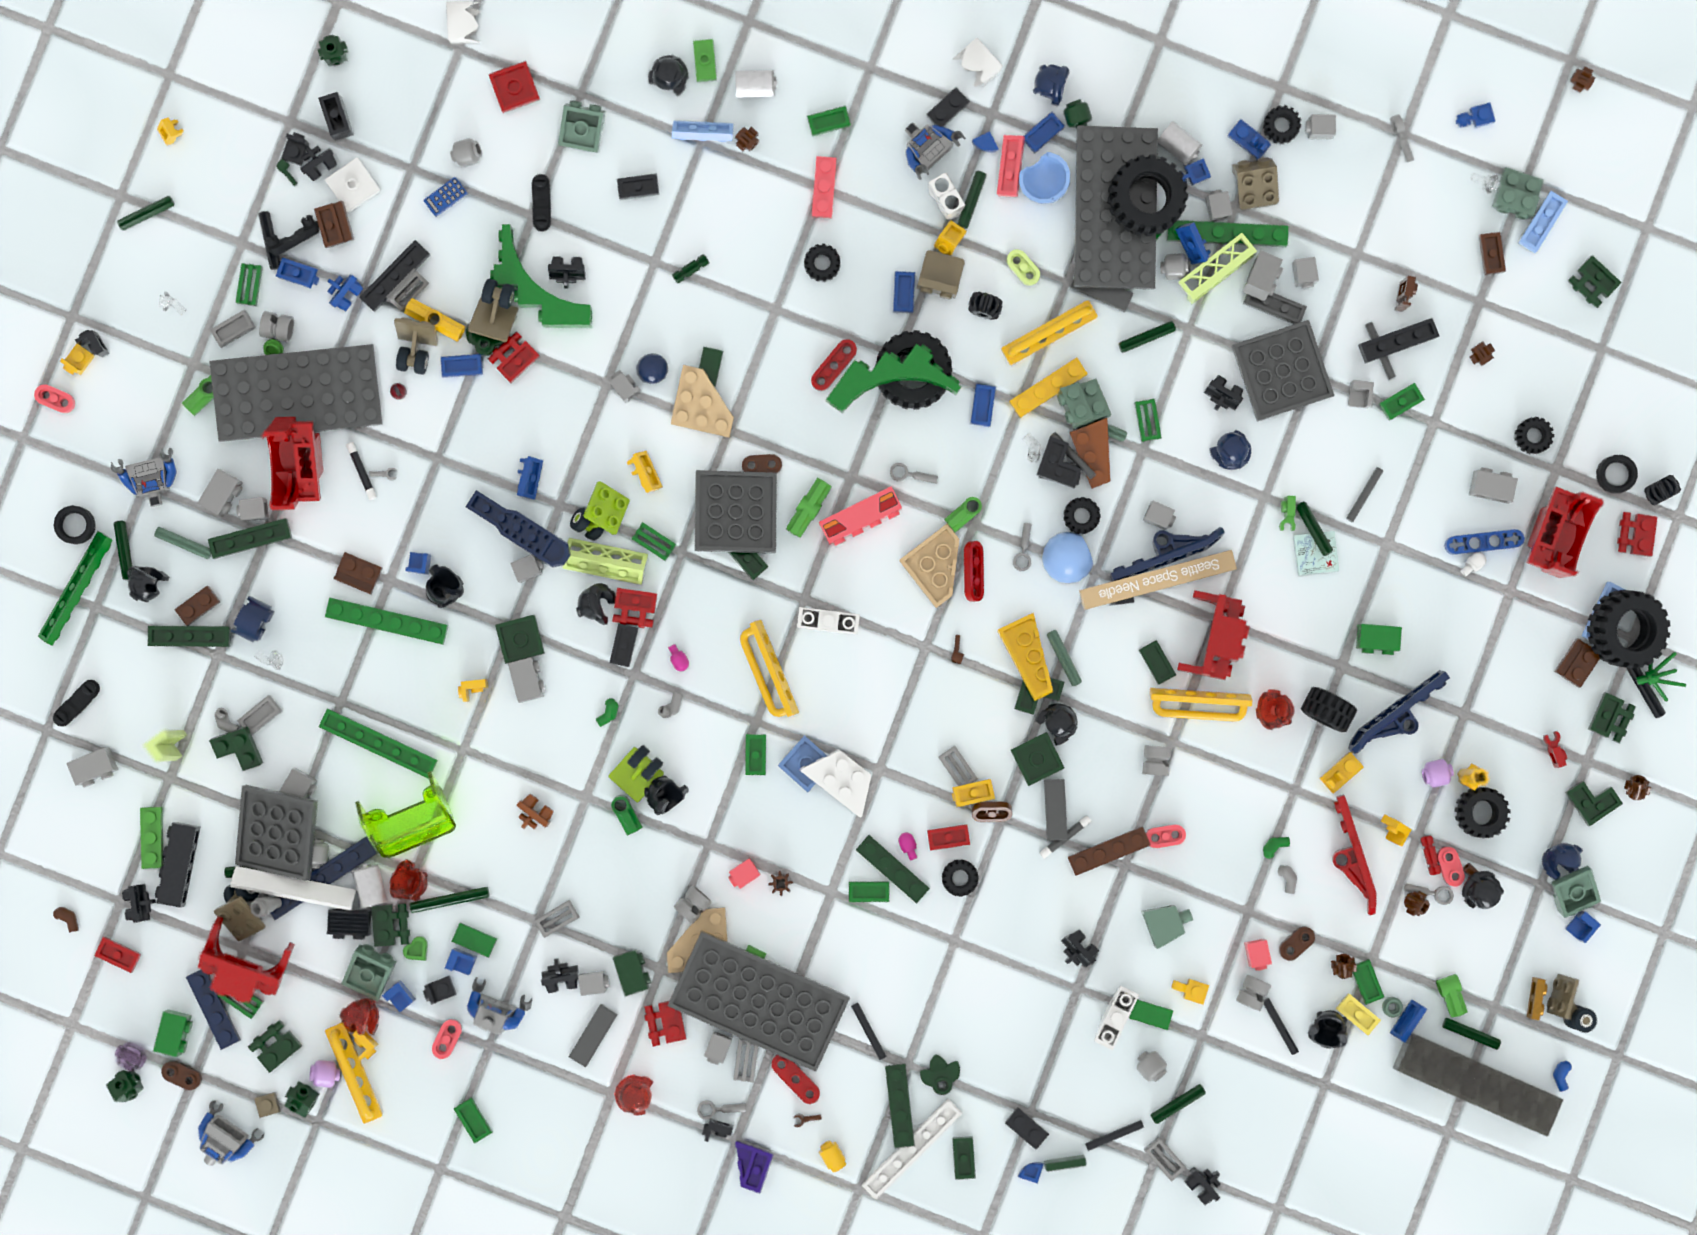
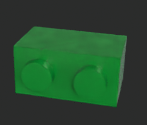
M1358 624L1356 649H1362L1361 653L1374 654V650L1382 651V655H1394V652L1400 651L1402 627Z
M172 1010L163 1011L153 1052L178 1057L185 1053L188 1041H185L186 1035L190 1033L193 1021H190L192 1015Z

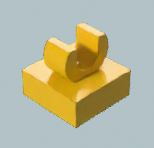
M168 117L162 119L157 127L166 146L173 144L176 138L181 136L184 131L183 129L176 130L174 126L178 124V120L170 121Z

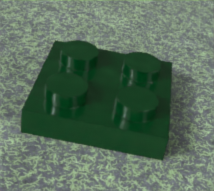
M535 614L495 625L505 664L545 654Z
M1047 732L1010 750L1028 786L1065 769Z

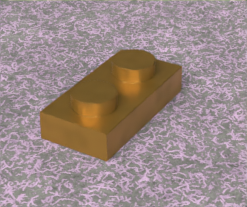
M1532 977L1527 1017L1534 1020H1540V1016L1544 1014V1004L1542 1002L1543 996L1547 993V984H1545L1546 980L1542 978Z

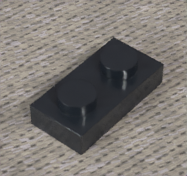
M955 87L926 116L935 125L944 127L970 101Z
M657 174L617 179L620 200L660 195Z
M618 623L609 663L630 668L639 628Z
M1018 1107L1005 1121L1008 1127L1036 1150L1049 1135L1046 1130Z

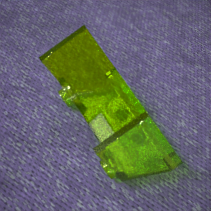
M431 771L427 772L430 786L422 792L424 800L390 815H387L382 809H373L366 812L359 801L355 802L360 825L380 856L384 858L394 857L455 830L456 824L441 786Z

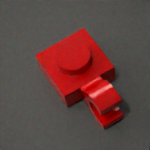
M1554 731L1555 738L1553 741L1549 739L1548 735H1543V740L1548 746L1547 750L1554 768H1561L1567 765L1565 761L1567 760V755L1564 749L1558 746L1561 739L1559 732Z

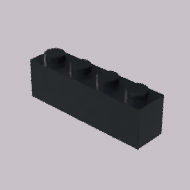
M174 822L172 826L168 827L167 838H169L168 846H165L163 850L165 861L164 866H161L159 870L161 881L160 886H157L155 891L156 903L179 908L186 905L201 826Z

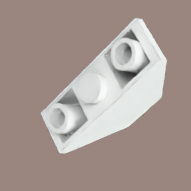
M799 607L797 627L857 635L860 614Z
M1123 986L1119 987L1103 1014L1094 1039L1095 1042L1113 1050L1139 994Z

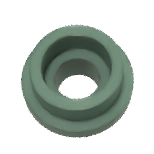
M1389 997L1384 1000L1382 1010L1385 1015L1394 1018L1402 1013L1403 1004L1398 998ZM1394 1003L1395 1009L1390 1011L1389 1005Z

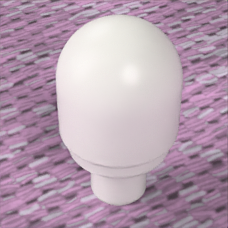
M1481 552L1473 553L1466 560V566L1461 570V573L1467 576L1471 572H1478L1486 564L1485 555Z

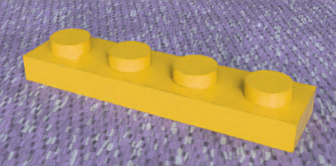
M1075 358L1009 402L1019 418H1022L1056 396L1060 388L1076 383L1087 376L1088 373L1078 358Z

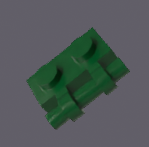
M1593 255L1577 270L1582 275L1580 280L1574 275L1568 279V282L1573 285L1572 288L1576 292L1579 291L1586 298L1585 300L1589 304L1592 303L1596 308L1603 303L1598 298L1600 294L1607 298L1622 283ZM1587 281L1596 288L1593 292L1584 285Z
M1604 693L1588 730L1606 738H1609L1612 731L1615 733L1612 741L1620 744L1622 738L1627 734L1626 729L1630 720H1633L1635 716L1633 713L1636 706L1628 704L1626 710L1622 709L1624 700L1609 693ZM1618 715H1621L1622 719L1619 726L1614 725Z
M406 903L398 904V912H393V904L371 906L374 947L396 945L395 937H400L401 945L409 944L408 936H410V929H408L407 924L409 911H406ZM399 918L400 930H395L394 919Z
M281 1020L268 1026L267 1031L261 1036H256L248 1046L251 1052L258 1048L262 1050L257 1059L269 1073L302 1047L290 1030L284 1035L280 1032L285 1026ZM274 1036L277 1041L269 1047L265 1042Z

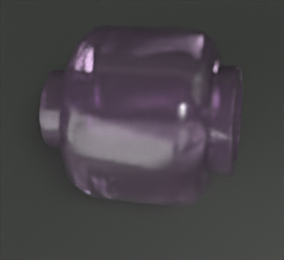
M130 1041L126 1042L123 1046L119 1045L114 1054L116 1056V1064L131 1072L137 1069L140 1070L147 1060L145 1049Z

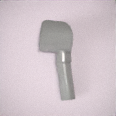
M389 468L387 471H369V476L387 477L389 480H395L397 477H389L388 473L389 471L397 470Z

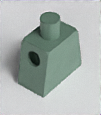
M1175 905L1141 911L1156 949L1185 934L1183 924L1193 921L1189 909L1178 913Z

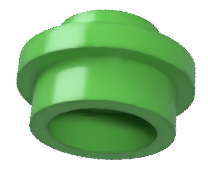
M269 339L263 345L265 355L281 354L284 351L282 343L276 339Z

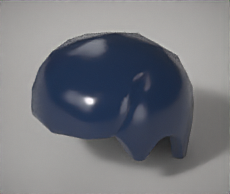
M651 353L644 355L638 360L636 366L637 376L644 383H659L665 379L668 373V364L663 356Z

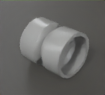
M264 311L259 326L260 337L272 339L275 336L277 340L289 342L294 330V317L283 314L278 317L276 313Z
M1145 745L1144 757L1147 761L1143 762L1142 774L1169 776L1167 760L1170 759L1171 748Z
M694 885L685 893L686 898H681L674 905V908L692 924L701 916L700 911H705L712 903Z
M1247 974L1243 983L1245 988L1240 990L1236 1001L1261 1011L1265 1002L1263 996L1268 995L1272 985Z

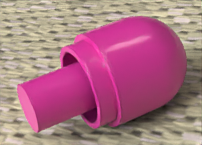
M673 644L668 647L672 654L670 661L677 671H685L689 667V660L682 650L679 651L676 645Z
M908 832L902 833L898 839L900 848L904 853L908 854L910 861L917 858L914 850L917 849L915 839Z

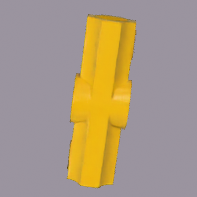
M413 298L405 307L404 314L419 322H430L432 316H439L440 320L435 325L436 331L456 342L462 338L466 326L441 314L438 310H434Z
M1472 763L1468 768L1460 769L1457 773L1458 782L1474 791L1477 787L1486 785L1489 781L1488 772Z

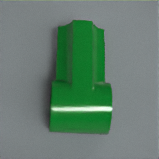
M625 795L616 796L612 801L611 807L626 835L633 834L643 828L630 804L629 798ZM619 799L624 800L627 804L623 810L617 809L615 802Z

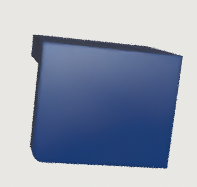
M410 552L409 564L405 571L429 575L431 555L428 553Z
M1579 911L1565 929L1577 940L1586 943L1601 924L1586 911Z
M453 948L445 969L450 971L456 970L470 975L477 956Z
M402 981L396 983L382 995L386 1001L390 1000L399 1012L416 1000Z

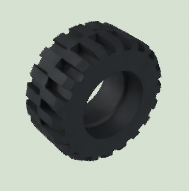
M1150 154L1148 157L1141 155L1136 159H1130L1124 166H1121L1112 179L1108 190V204L1111 205V215L1115 214V221L1118 225L1122 223L1125 226L1124 230L1128 232L1130 230L1135 231L1134 235L1138 236L1141 234L1146 236H1152L1155 233L1161 234L1166 229L1171 228L1186 208L1185 203L1188 200V193L1186 192L1188 188L1187 181L1183 182L1182 178L1184 175L1182 171L1177 172L1175 169L1177 166L1173 162L1168 164L1166 162L1167 158L1161 157L1157 159L1156 155ZM1149 178L1162 186L1166 194V202L1160 211L1145 213L1134 206L1130 199L1129 191L1131 185L1136 180Z
M914 330L913 332L904 331L900 335L891 337L882 346L876 360L877 364L885 352L888 354L892 352L900 357L907 352H911L916 344L919 346L923 344L932 351L930 353L933 355L930 361L931 364L936 363L943 369L942 373L948 377L952 375V361L948 355L947 348L941 344L937 337L933 338L927 332L920 333V330ZM899 381L878 386L886 399L888 398L892 404L902 406L903 409L913 408V410L931 406L932 403L937 402L946 392V389L930 383L917 389L907 388L901 385Z
M1620 590L1609 593V596H1603L1599 600L1600 604H1595L1592 609L1594 613L1593 615L1590 614L1588 618L1591 622L1590 626H1587V632H1590L1591 635L1588 637L1589 644L1594 645L1592 650L1595 654H1599L1601 660L1613 666L1632 669L1650 665L1654 662L1653 658L1658 659L1662 655L1660 651L1666 649L1668 645L1666 640L1670 638L1671 632H1668V627H1671L1670 620L1666 619L1668 616L1667 610L1661 609L1663 604L1659 600H1655L1654 596L1640 591ZM1632 610L1639 619L1640 632L1636 641L1631 646L1625 648L1619 641L1617 628L1622 616Z

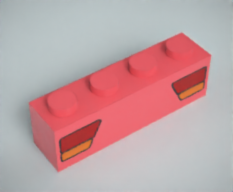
M891 486L819 521V525L829 545L834 543L837 546L845 542V537L851 534L853 537L860 535L864 532L863 528L869 525L871 528H874L882 523V519L886 517L892 519L900 515L899 511L902 510V506Z

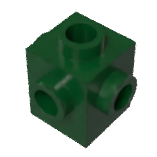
M328 35L319 41L320 48L317 49L319 57L328 66H337L348 61L346 42L342 41L339 36Z
M122 1070L116 1073L115 1078L106 1084L114 1102L133 1100L144 1089L141 1077L135 1071Z
M299 1081L295 1087L291 1086L285 1095L287 1100L284 1106L291 1112L306 1118L316 1104L320 1093Z

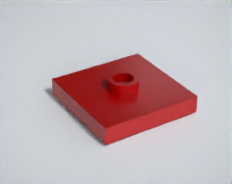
M526 61L488 74L502 113L540 100Z

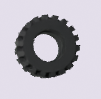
M1311 687L1301 707L1302 712L1308 717L1339 732H1347L1358 711L1350 702L1319 687Z
M1477 787L1475 791L1468 789V792L1462 793L1460 795L1462 798L1456 802L1458 807H1455L1454 812H1457L1455 819L1459 821L1458 826L1464 829L1463 832L1473 837L1492 838L1494 835L1501 834L1502 829H1506L1507 826L1505 824L1510 821L1508 813H1511V810L1507 808L1509 803L1504 800L1505 796L1487 787ZM1482 800L1487 801L1492 808L1491 819L1484 825L1478 824L1473 818V808L1476 803Z

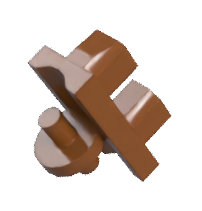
M529 794L516 805L529 815L527 817L521 813L518 817L524 822L521 826L523 829L528 825L535 829L538 825L532 821L533 819L545 828L548 827L554 810L545 805L538 813L533 808L539 799L532 794Z

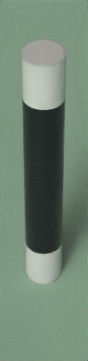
M354 442L346 444L369 500L377 498Z

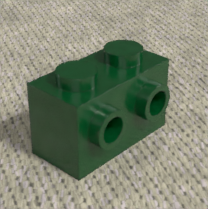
M634 949L613 957L625 997L649 989V984L652 982L649 972L644 971L643 964H645V959L642 952L638 953V949Z

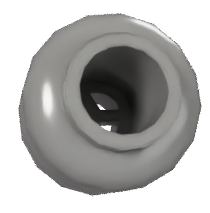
M467 138L455 142L450 155L453 162H457L461 167H466L478 163L482 156V150L477 141Z
M1183 253L1166 255L1164 262L1160 263L1161 274H1165L1168 280L1183 279L1190 273V259L1186 258Z
M314 838L312 868H320V865L328 862L329 845L324 843V839Z
M1145 1051L1138 1057L1140 1062L1137 1065V1070L1147 1081L1153 1080L1156 1082L1166 1074L1167 1063L1156 1051L1151 1053Z

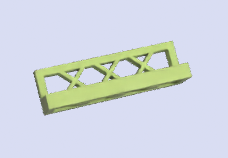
M1241 233L1178 283L1187 293L1189 302L1193 304L1256 255L1257 250ZM1239 240L1248 248L1242 253L1234 252V244ZM1221 254L1231 255L1230 262L1227 265L1218 264V258ZM1206 266L1215 267L1214 275L1211 277L1202 276L1203 268ZM1190 278L1199 279L1198 287L1193 291L1185 284Z
M569 538L568 545L571 556L566 564L563 565V569L642 585L648 554ZM571 546L580 547L582 550L573 551ZM596 550L600 551L602 554L593 555L591 552ZM615 554L620 555L621 558L617 560L612 559L611 556ZM639 559L642 560L641 564L632 563L630 560Z
M163 730L145 743L144 746L155 762L176 761L182 757V754L174 744L187 736L184 730Z

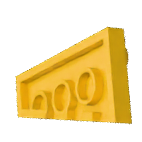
M1034 612L998 629V634L1034 701L1053 693Z

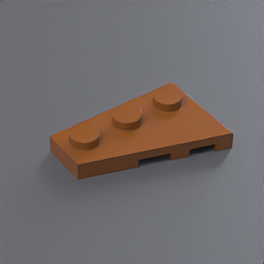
M1104 418L1070 432L1079 457L1096 473L1094 478H1088L1091 489L1110 482L1108 420Z

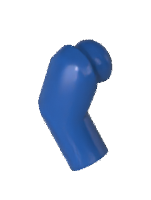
M1568 1061L1560 1062L1553 1072L1554 1080L1560 1092L1569 1089L1565 1078L1569 1071H1571L1572 1065Z

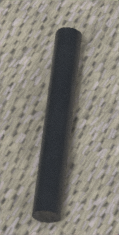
M1266 998L1263 1005L1290 1053L1295 1055L1299 1050L1271 1000Z
M859 1003L853 1004L851 1007L879 1060L884 1059L887 1056Z
M1141 1120L1085 1143L1086 1148L1090 1151L1144 1128Z

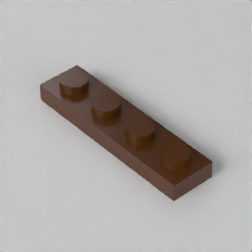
M1141 826L1070 855L1068 860L1075 876L1148 847L1151 844L1144 827Z

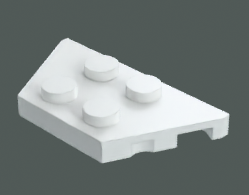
M839 749L808 766L800 768V771L857 816L862 817L871 779L869 772Z

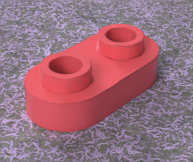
M43 384L35 390L34 396L36 401L56 411L69 413L75 407V399L72 395L54 387ZM49 392V398L45 399L44 394ZM64 400L68 401V405L66 407H63L62 405Z
M1176 824L1151 828L1146 832L1151 844L1150 847L1152 848L1179 845L1186 838L1184 828ZM1173 831L1178 832L1177 838H1172L1171 833ZM1153 834L1158 835V840L1155 842L1151 839Z
M1442 847L1437 852L1443 879L1450 886H1459L1465 879L1459 855L1452 847ZM1448 853H1450L1452 856L1451 860L1449 861L1445 859V856ZM1453 873L1458 874V878L1456 880L1452 879Z
M449 1019L442 1024L432 1045V1052L435 1057L445 1059L452 1054L462 1033V1025L459 1021ZM449 1026L455 1027L454 1033L449 1031ZM441 1044L446 1045V1051L440 1050Z

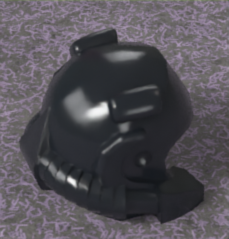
M666 55L656 59L648 75L649 84L656 85L663 90L673 89V93L677 96L683 93L686 88V81L689 79L685 63L681 58L674 55Z
M438 564L429 569L432 577L426 583V596L430 602L437 604L438 608H444L454 603L463 595L464 583L459 575H456L446 566L439 567Z
M132 566L127 571L129 595L135 601L149 602V600H153L160 594L157 589V582L159 580L168 581L170 577L153 567Z
M596 583L585 589L578 598V607L576 608L578 617L584 616L591 620L595 619L598 623L607 625L608 617L603 613L600 599H606L608 604H615L616 596L614 591H611L603 583Z
M1060 703L1048 705L1045 710L1038 714L1035 720L1040 725L1045 722L1047 730L1056 736L1053 740L1056 746L1068 741V738L1074 735L1078 728L1077 716L1070 706Z
M664 775L655 778L649 787L644 789L648 805L654 809L656 815H663L685 799V794L689 792V788L685 784L682 787H678L673 780Z
M1490 871L1474 872L1468 876L1462 888L1464 902L1473 909L1476 906L1481 909L1492 908L1498 904L1501 895L1504 894L1499 880Z
M1333 1010L1319 1011L1314 1024L1309 1026L1308 1037L1324 1048L1343 1047L1348 1041V1033L1346 1032L1347 1018L1342 1017L1341 1014Z

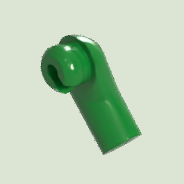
M613 698L605 701V713L595 718L600 727L617 717L619 706Z
M1270 838L1263 847L1264 857L1271 859L1275 856L1274 853L1279 847H1290V838Z

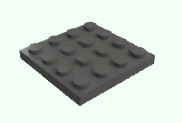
M1309 320L1232 345L1257 422L1335 396Z
M696 470L695 551L775 554L777 473Z
M250 785L242 786L235 864L304 881L310 880L318 801Z

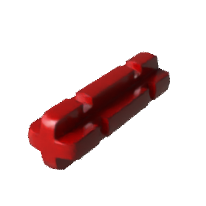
M1431 835L1424 836L1420 840L1422 846H1424L1423 851L1426 863L1429 865V874H1440L1441 868L1437 864L1439 862L1435 846L1432 845L1434 843Z

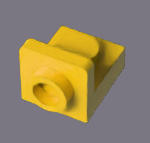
M950 220L938 236L934 247L941 253L951 256L966 235L967 230Z
M76 343L65 359L61 358L60 362L64 364L63 369L70 374L77 373L82 375L95 355Z
M488 679L462 681L461 686H458L459 698H462L463 702H469L468 690L471 689V693L483 692V688H488Z
M1384 814L1381 822L1387 825L1386 829L1389 831L1385 838L1399 846H1403L1412 829Z
M360 1027L352 1034L355 1037V1043L360 1048L364 1047L366 1049L358 1057L360 1061L364 1058L368 1060L377 1052L374 1048L378 1043L363 1027Z

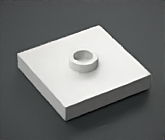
M358 157L325 179L337 199L344 202L348 214L381 191Z

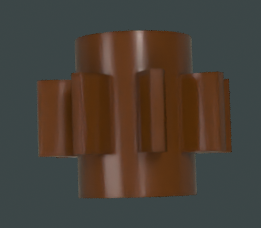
M1586 66L1582 70L1577 68L1570 79V82L1573 83L1572 89L1580 93L1584 89L1588 91L1596 78L1592 76L1593 70Z
M743 127L735 136L737 140L736 146L742 152L745 149L749 152L752 151L760 141L757 138L758 132L753 127L749 129Z
M1483 341L1470 349L1473 354L1469 358L1473 364L1479 362L1483 366L1494 359L1492 353L1496 350L1491 343L1486 345Z
M1641 775L1631 776L1630 781L1626 780L1624 789L1627 790L1626 795L1633 800L1645 799L1646 795H1650V782Z
M779 870L778 876L775 877L771 874V878L774 881L768 883V885L774 887L772 893H775L777 890L780 891V896H782L784 890L791 891L788 888V884H793V881H788L789 873L783 876L781 870ZM782 878L785 879L784 884L786 885V887L783 888L781 886L777 888V882L775 880H781Z
M1413 891V893L1407 894L1404 899V907L1408 908L1406 912L1412 916L1424 915L1430 906L1429 901L1426 899L1427 895L1421 891Z
M1348 954L1336 955V961H1331L1333 975H1337L1341 979L1351 978L1352 972H1357L1355 958H1351Z

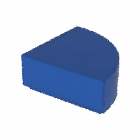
M990 131L972 140L974 146L982 151L991 153L999 150Z
M1033 1162L1027 1164L1021 1169L1018 1177L1038 1184L1044 1163Z

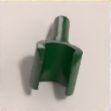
M280 159L276 165L277 169L289 179L293 186H296L298 184L297 181L287 171L290 165L285 160Z

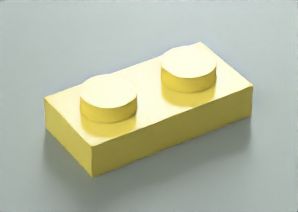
M1349 993L1336 1007L1337 1011L1368 1036L1381 1021Z

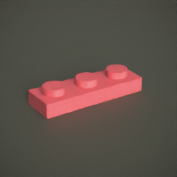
M1004 135L997 188L998 196L1018 197L1019 173L1022 168L1025 142L1024 136Z
M816 157L812 217L832 219L837 158Z

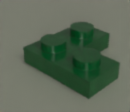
M1050 678L1053 693L1044 697L1059 701L1065 682ZM1022 680L1014 709L1034 715L1038 700L1034 701Z
M248 726L209 740L217 759L235 753L242 771L263 763Z
M1584 781L1579 782L1565 792L1587 826L1593 825L1623 804L1612 787H1608L1594 797Z

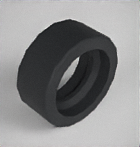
M1613 455L1603 459L1596 470V479L1599 486L1604 491L1612 494L1622 493L1631 489L1638 478V469L1635 462L1624 455ZM1614 462L1622 463L1628 470V479L1621 486L1610 484L1605 476L1607 467Z
M71 505L58 511L54 518L53 526L59 539L66 543L77 545L85 543L92 537L96 524L90 511L80 506ZM72 513H78L86 520L85 531L77 537L67 535L63 529L64 519Z

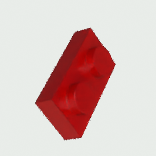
M967 824L927 830L930 851L970 845Z
M103 937L94 956L129 973H133L141 953L107 937Z

